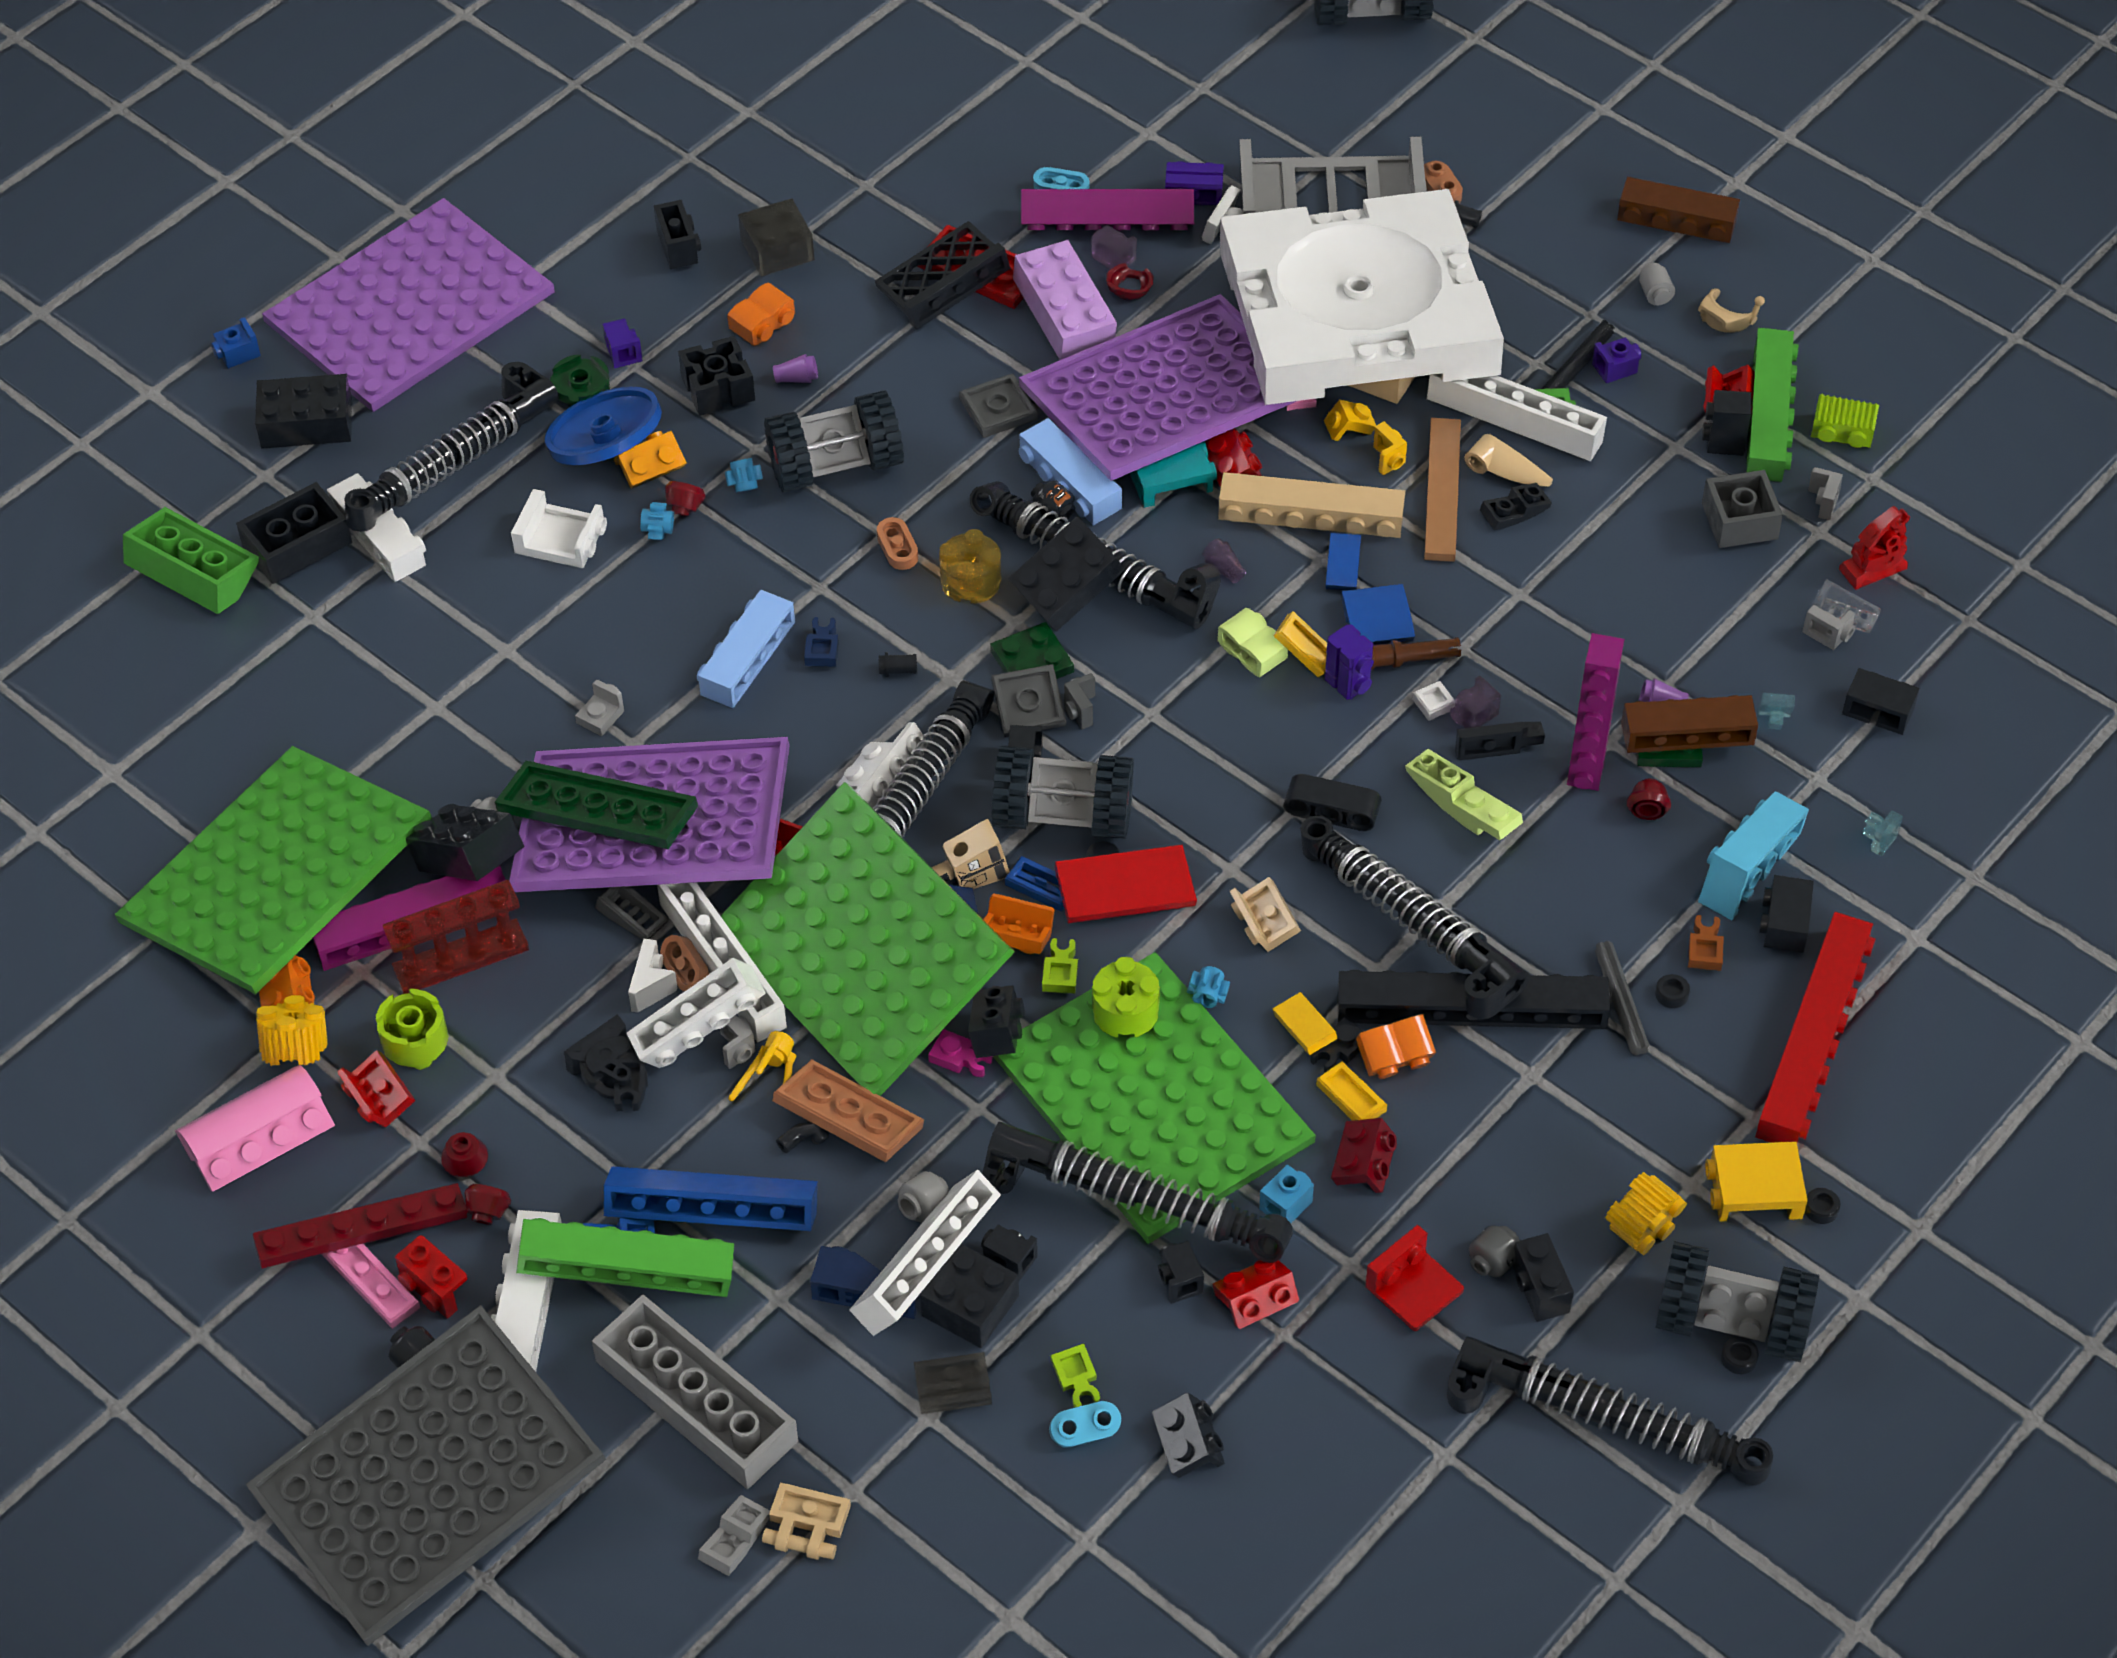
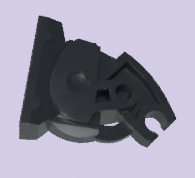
M617 1014L564 1051L566 1070L573 1075H581L584 1083L601 1096L614 1099L617 1111H623L622 1101L625 1099H631L633 1111H639L645 1096L646 1087L648 1086V1075L644 1062L637 1058L631 1041L627 1039L625 1023Z

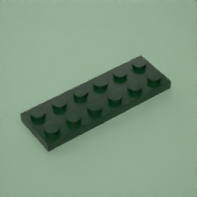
M525 761L496 799L495 806L497 811L510 813L514 816L669 849L697 809L698 803L695 796Z

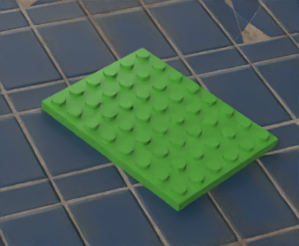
M292 746L115 913V916L120 924L257 994L407 846L406 838L415 832L414 827L421 822L431 820L432 816L429 810Z
M846 782L836 790L775 856L772 878L754 879L721 915V918L782 1003L859 1085L879 1096L892 1085L1015 952Z
M1156 952L1139 961V963L1149 967L1159 980L1160 1001L1158 1019L1150 1031L1139 1037H1134V1034H1118V1037H1113L1102 1031L1094 1021L1092 989L1023 1028L1022 1038L1017 1039L1016 1053L993 1056L1060 1139L1073 1142L1075 1149L1078 1150L1086 1147L1089 1154L1099 1151L1100 1158L1105 1159L1111 1156L1114 1163L1118 1164L1120 1161H1124L1128 1168L1137 1165L1141 1173L1150 1170L1151 1182L1158 1175L1162 1174L1165 1187L1172 1179H1175L1177 1182V1191L1184 1184H1188L1190 1196L1197 1189L1201 1188L1203 1193L1202 1200L1204 1201L1209 1194L1214 1193L1215 1203H1217L1222 1198L1315 1143L1316 1135L1202 1004L1193 1001V994L1187 993L1188 988ZM1161 1178L1157 1181V1184L1161 1185ZM1174 1182L1171 1184L1169 1188H1174ZM1199 1192L1197 1193L1195 1198L1199 1199ZM1119 1201L1116 1204L1147 1244L1176 1228L1180 1221L1179 1217L1171 1215L1169 1222L1166 1224L1167 1213L1159 1210L1156 1218L1153 1219L1152 1215L1155 1209L1145 1206L1143 1213L1140 1214L1139 1211L1142 1205L1140 1203H1137L1135 1207L1131 1206L1128 1210L1126 1208L1127 1204Z

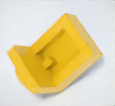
M1340 399L1324 419L1331 439L1339 441L1346 430L1371 435L1376 426L1367 405Z
M1385 421L1376 425L1373 447L1380 453L1379 472L1385 475L1392 470L1399 469L1406 462L1407 442L1397 430H1393Z

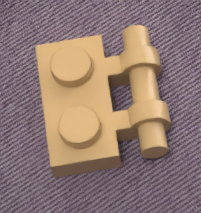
M780 1482L769 1517L770 1521L780 1523L781 1525L779 1531L765 1528L762 1543L774 1545L775 1550L787 1552L788 1549L806 1553L807 1558L818 1560L820 1557L833 1560L837 1546L825 1543L824 1539L826 1535L841 1537L851 1507L850 1499ZM794 1527L813 1531L810 1539L792 1535Z

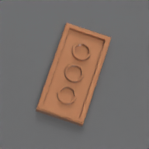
M812 1059L773 1093V1102L884 1162H887L923 1129L924 1119L878 1094H873L863 1086Z

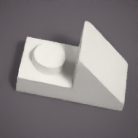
M643 939L628 991L631 1012H640L671 995L678 989L675 972L662 969L663 954L658 952L657 940Z

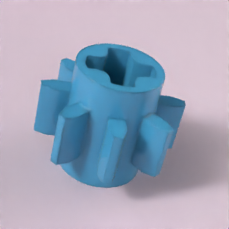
M752 458L730 462L731 470L725 471L727 486L734 485L736 493L757 489V480L763 479L760 464L753 466Z
M652 502L650 503V509H642L640 529L641 531L648 532V539L663 540L665 533L672 534L674 511L666 510L667 503Z
M1206 966L1200 970V973L1197 971L1192 972L1187 993L1193 994L1192 999L1195 1003L1202 1004L1204 1008H1213L1216 1006L1217 1001L1224 1004L1230 981L1224 980L1225 975L1220 969Z

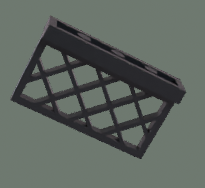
M967 221L875 280L877 288L908 316L910 324L917 330L1011 268L1005 248L999 242L994 244L971 222ZM968 233L973 236L972 242H958L960 238ZM941 250H950L948 257H935V255ZM956 250H969L968 256H955ZM976 250H986L978 256H974ZM918 265H926L925 272H912V269ZM933 265H946L944 271L931 272ZM952 265H962L955 271H951ZM895 280H903L901 287H889L888 284ZM909 280H922L921 287H908ZM929 280H939L930 287H927ZM905 295H916L904 302Z

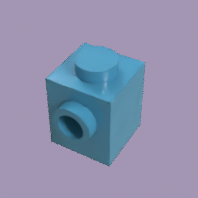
M1287 1164L1260 1190L1259 1209L1266 1215H1281L1292 1223L1313 1202L1314 1184L1305 1173L1296 1171Z

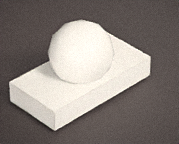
M1232 185L1231 187L1229 186L1206 223L1202 241L1210 245L1220 231V217L1243 214V210L1235 207L1240 189Z

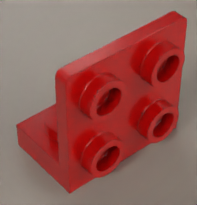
M1418 1224L1367 1265L1365 1287L1413 1331H1418L1464 1292V1286L1427 1253L1428 1233Z

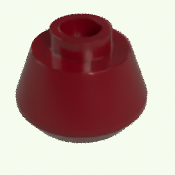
M670 481L665 485L666 503L672 507L671 511L678 515L688 517L689 512H696L706 497L702 488L691 484Z
M1648 778L1634 786L1627 798V807L1634 816L1640 819L1656 820L1669 812L1671 800L1662 783Z
M467 1132L451 1136L441 1154L443 1168L449 1174L456 1177L473 1176L480 1172L488 1161V1150L485 1144L473 1134Z
M471 1184L464 1192L466 1211L472 1214L471 1220L477 1223L492 1225L493 1220L501 1219L511 1204L509 1193L496 1187Z

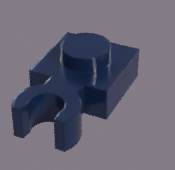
M814 617L812 620L813 634H807L805 666L836 667L839 640L838 635H835V618H830L828 626L821 627L819 626L818 617Z

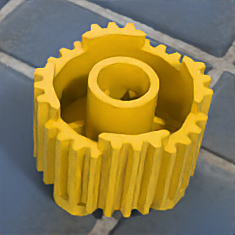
M291 995L284 999V1004L278 1003L276 1006H262L257 1009L256 1022L262 1061L273 1066L280 1065L279 1060L283 1062L297 1060L298 1065H308V1063H315V1060H320V1052H323L324 1048H327L328 1045L325 1011L322 1006L305 1002V998L301 995Z
M1642 1172L1641 1175L1639 1174L1629 1184L1632 1189L1622 1198L1620 1203L1615 1201L1610 1207L1605 1219L1611 1223L1609 1225L1610 1230L1644 1256L1653 1247L1657 1237L1664 1241L1675 1228V1224L1671 1222L1672 1218H1676L1684 1210L1687 1202L1655 1175L1648 1176L1645 1172Z

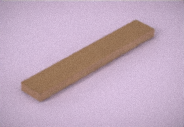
M1431 418L1424 560L1455 562L1461 419Z

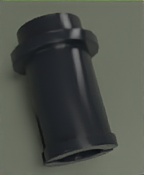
M1455 200L1454 204L1461 223L1477 228L1483 211L1461 205L1458 200Z
M885 652V655L878 656L879 674H885V677H889V674H917L916 654L888 655V652Z

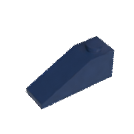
M821 1246L810 1280L812 1299L852 1307L882 1271L856 1252L849 1251L844 1247L834 1246L831 1248ZM915 1300L901 1317L915 1319Z

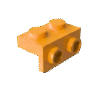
M662 431L654 432L645 438V442L615 456L614 462L616 465L620 464L630 488L675 471L687 464L672 431L665 434Z

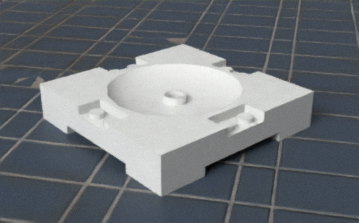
M1449 189L1363 199V209H1349L1331 213L1309 215L1305 206L1220 217V255L1230 288L1235 292L1253 352L1254 369L1265 405L1324 398L1325 388L1440 374L1442 382L1501 375L1504 337L1484 283L1478 280L1468 253L1469 242Z

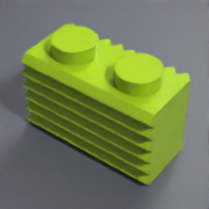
M1822 393L1818 398L1811 437L1819 438L1823 442L1835 441L1846 443L1856 448H1871L1879 405L1877 403L1872 404L1871 402L1866 403L1865 401L1860 402L1859 400L1854 401L1853 399L1848 400L1847 398L1825 396Z

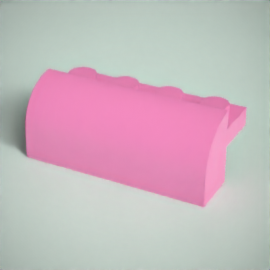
M297 1065L175 1130L190 1160L195 1161L210 1191L213 1192L334 1127L335 1124L320 1097L322 1095L308 1072L301 1065Z

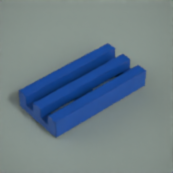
M1021 856L1006 876L1005 885L1058 911L1064 909L1060 889L1047 883L1049 881L1059 886L1056 872ZM1021 869H1024V870H1026V871H1028V872H1030V873L1036 875V877L1031 876V875H1029V874H1027V873L1021 871Z

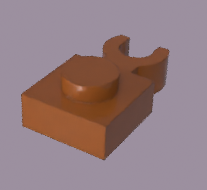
M1697 915L1693 927L1694 933H1690L1688 968L1721 971L1724 936H1717L1720 919L1719 917H1714L1713 925L1707 927L1701 923V915Z

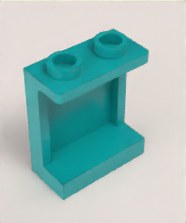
M1205 441L1135 470L1130 473L1143 508L1155 506L1156 493L1203 483L1207 493L1213 492V480H1217V471L1214 462L1209 463L1208 450Z

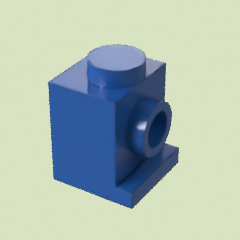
M245 317L239 319L240 324L213 334L215 342L211 343L212 350L217 359H223L228 369L261 356L256 335Z

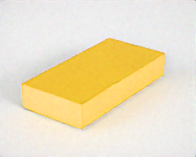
M1292 611L1287 614L1273 636L1315 676L1320 677L1326 671L1327 642Z
M1301 992L1272 1008L1275 1017L1309 1056L1338 1039L1333 1027Z
M1343 1061L1317 1078L1316 1086L1352 1121L1378 1118L1387 1111V1104Z

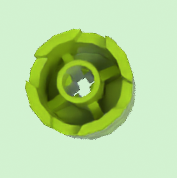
M1120 957L1116 962L1103 967L1094 977L1092 986L1094 1021L1102 1031L1113 1037H1118V1034H1134V1037H1139L1151 1030L1158 1019L1160 1001L1159 980L1149 967L1135 962L1131 957Z
M409 989L410 993L401 994L395 998L393 994L390 995L379 1006L376 1014L377 1031L382 1049L388 1059L397 1065L414 1067L421 1070L428 1068L432 1061L436 1060L445 1050L449 1037L448 1029L438 999L427 991Z

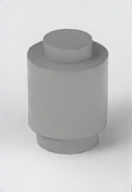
M1649 263L1641 269L1639 282L1648 302L1652 305H1663L1669 302L1675 295V288L1666 268L1658 263Z

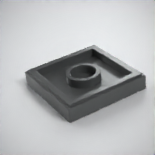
M1013 373L959 391L960 401L983 438L1038 420L1036 409L1019 386V382Z
M1053 664L991 675L1004 737L1009 736L1010 725L1042 726V730L1066 726V717Z

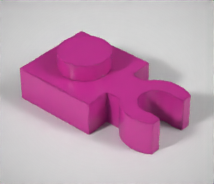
M945 1029L942 1030L928 1054L930 1063L956 1073H960L964 1066L969 1068L970 1073L976 1077H984L985 1075L984 1066L978 1065V1062L992 1063V1056L976 1058L970 1039Z

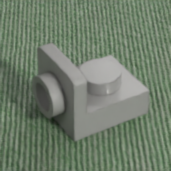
M1813 468L1808 491L1817 494L1815 504L1820 505L1818 518L1831 520L1840 494L1843 474Z
M1813 605L1807 611L1802 632L1830 649L1835 650L1842 641L1847 642L1852 637L1855 631V626L1853 625L1855 613L1849 610L1841 619H1838L1831 613Z
M595 680L592 684L594 695L575 715L578 725L603 736L622 715L624 706L622 693L617 687L612 684H605L600 680Z

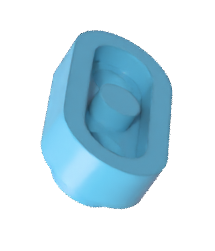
M1044 167L1034 173L1033 184L1034 189H1089V178L1081 172Z
M1099 1401L1064 1410L1052 1419L1049 1433L1052 1440L1064 1448L1106 1439L1118 1431L1121 1425V1414L1114 1404L1107 1401ZM1099 1413H1106L1109 1416L1110 1422L1108 1425L1102 1426L1098 1423L1097 1416ZM1064 1422L1074 1424L1075 1432L1068 1435L1064 1433L1062 1429Z

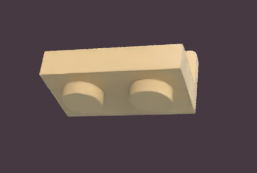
M1270 877L1243 894L1236 888L1230 890L1235 900L1231 907L1241 921L1245 919L1248 927L1244 930L1254 945L1260 943L1269 952L1301 931L1276 884Z

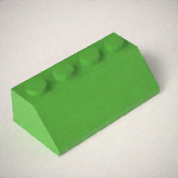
M167 507L162 508L123 534L125 565L216 614L221 613L239 600L259 563V556Z

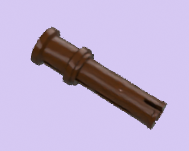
M1455 637L1401 644L1397 640H1391L1390 644L1373 645L1372 659L1374 663L1371 671L1375 667L1388 665L1399 668L1404 662L1449 657L1457 658L1461 656V649L1448 648L1460 647L1461 643L1459 638Z

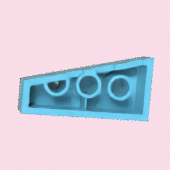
M1776 791L1766 801L1764 799L1760 800L1754 813L1751 816L1746 815L1736 831L1731 830L1727 834L1721 847L1715 846L1710 852L1707 863L1710 866L1698 902L1732 921L1738 914L1740 901L1747 902L1754 893L1753 889L1759 879L1764 880L1768 876L1776 859L1780 860L1801 834L1809 809Z

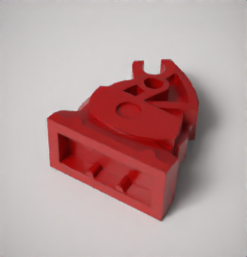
M1892 506L1873 520L1859 534L1858 538L1860 541L1856 542L1851 550L1852 558L1840 564L1839 570L1855 590L1908 569V562L1903 556L1907 550V537L1905 535L1907 528L1905 524L1909 521L1910 516L1904 509L1898 510L1895 506Z

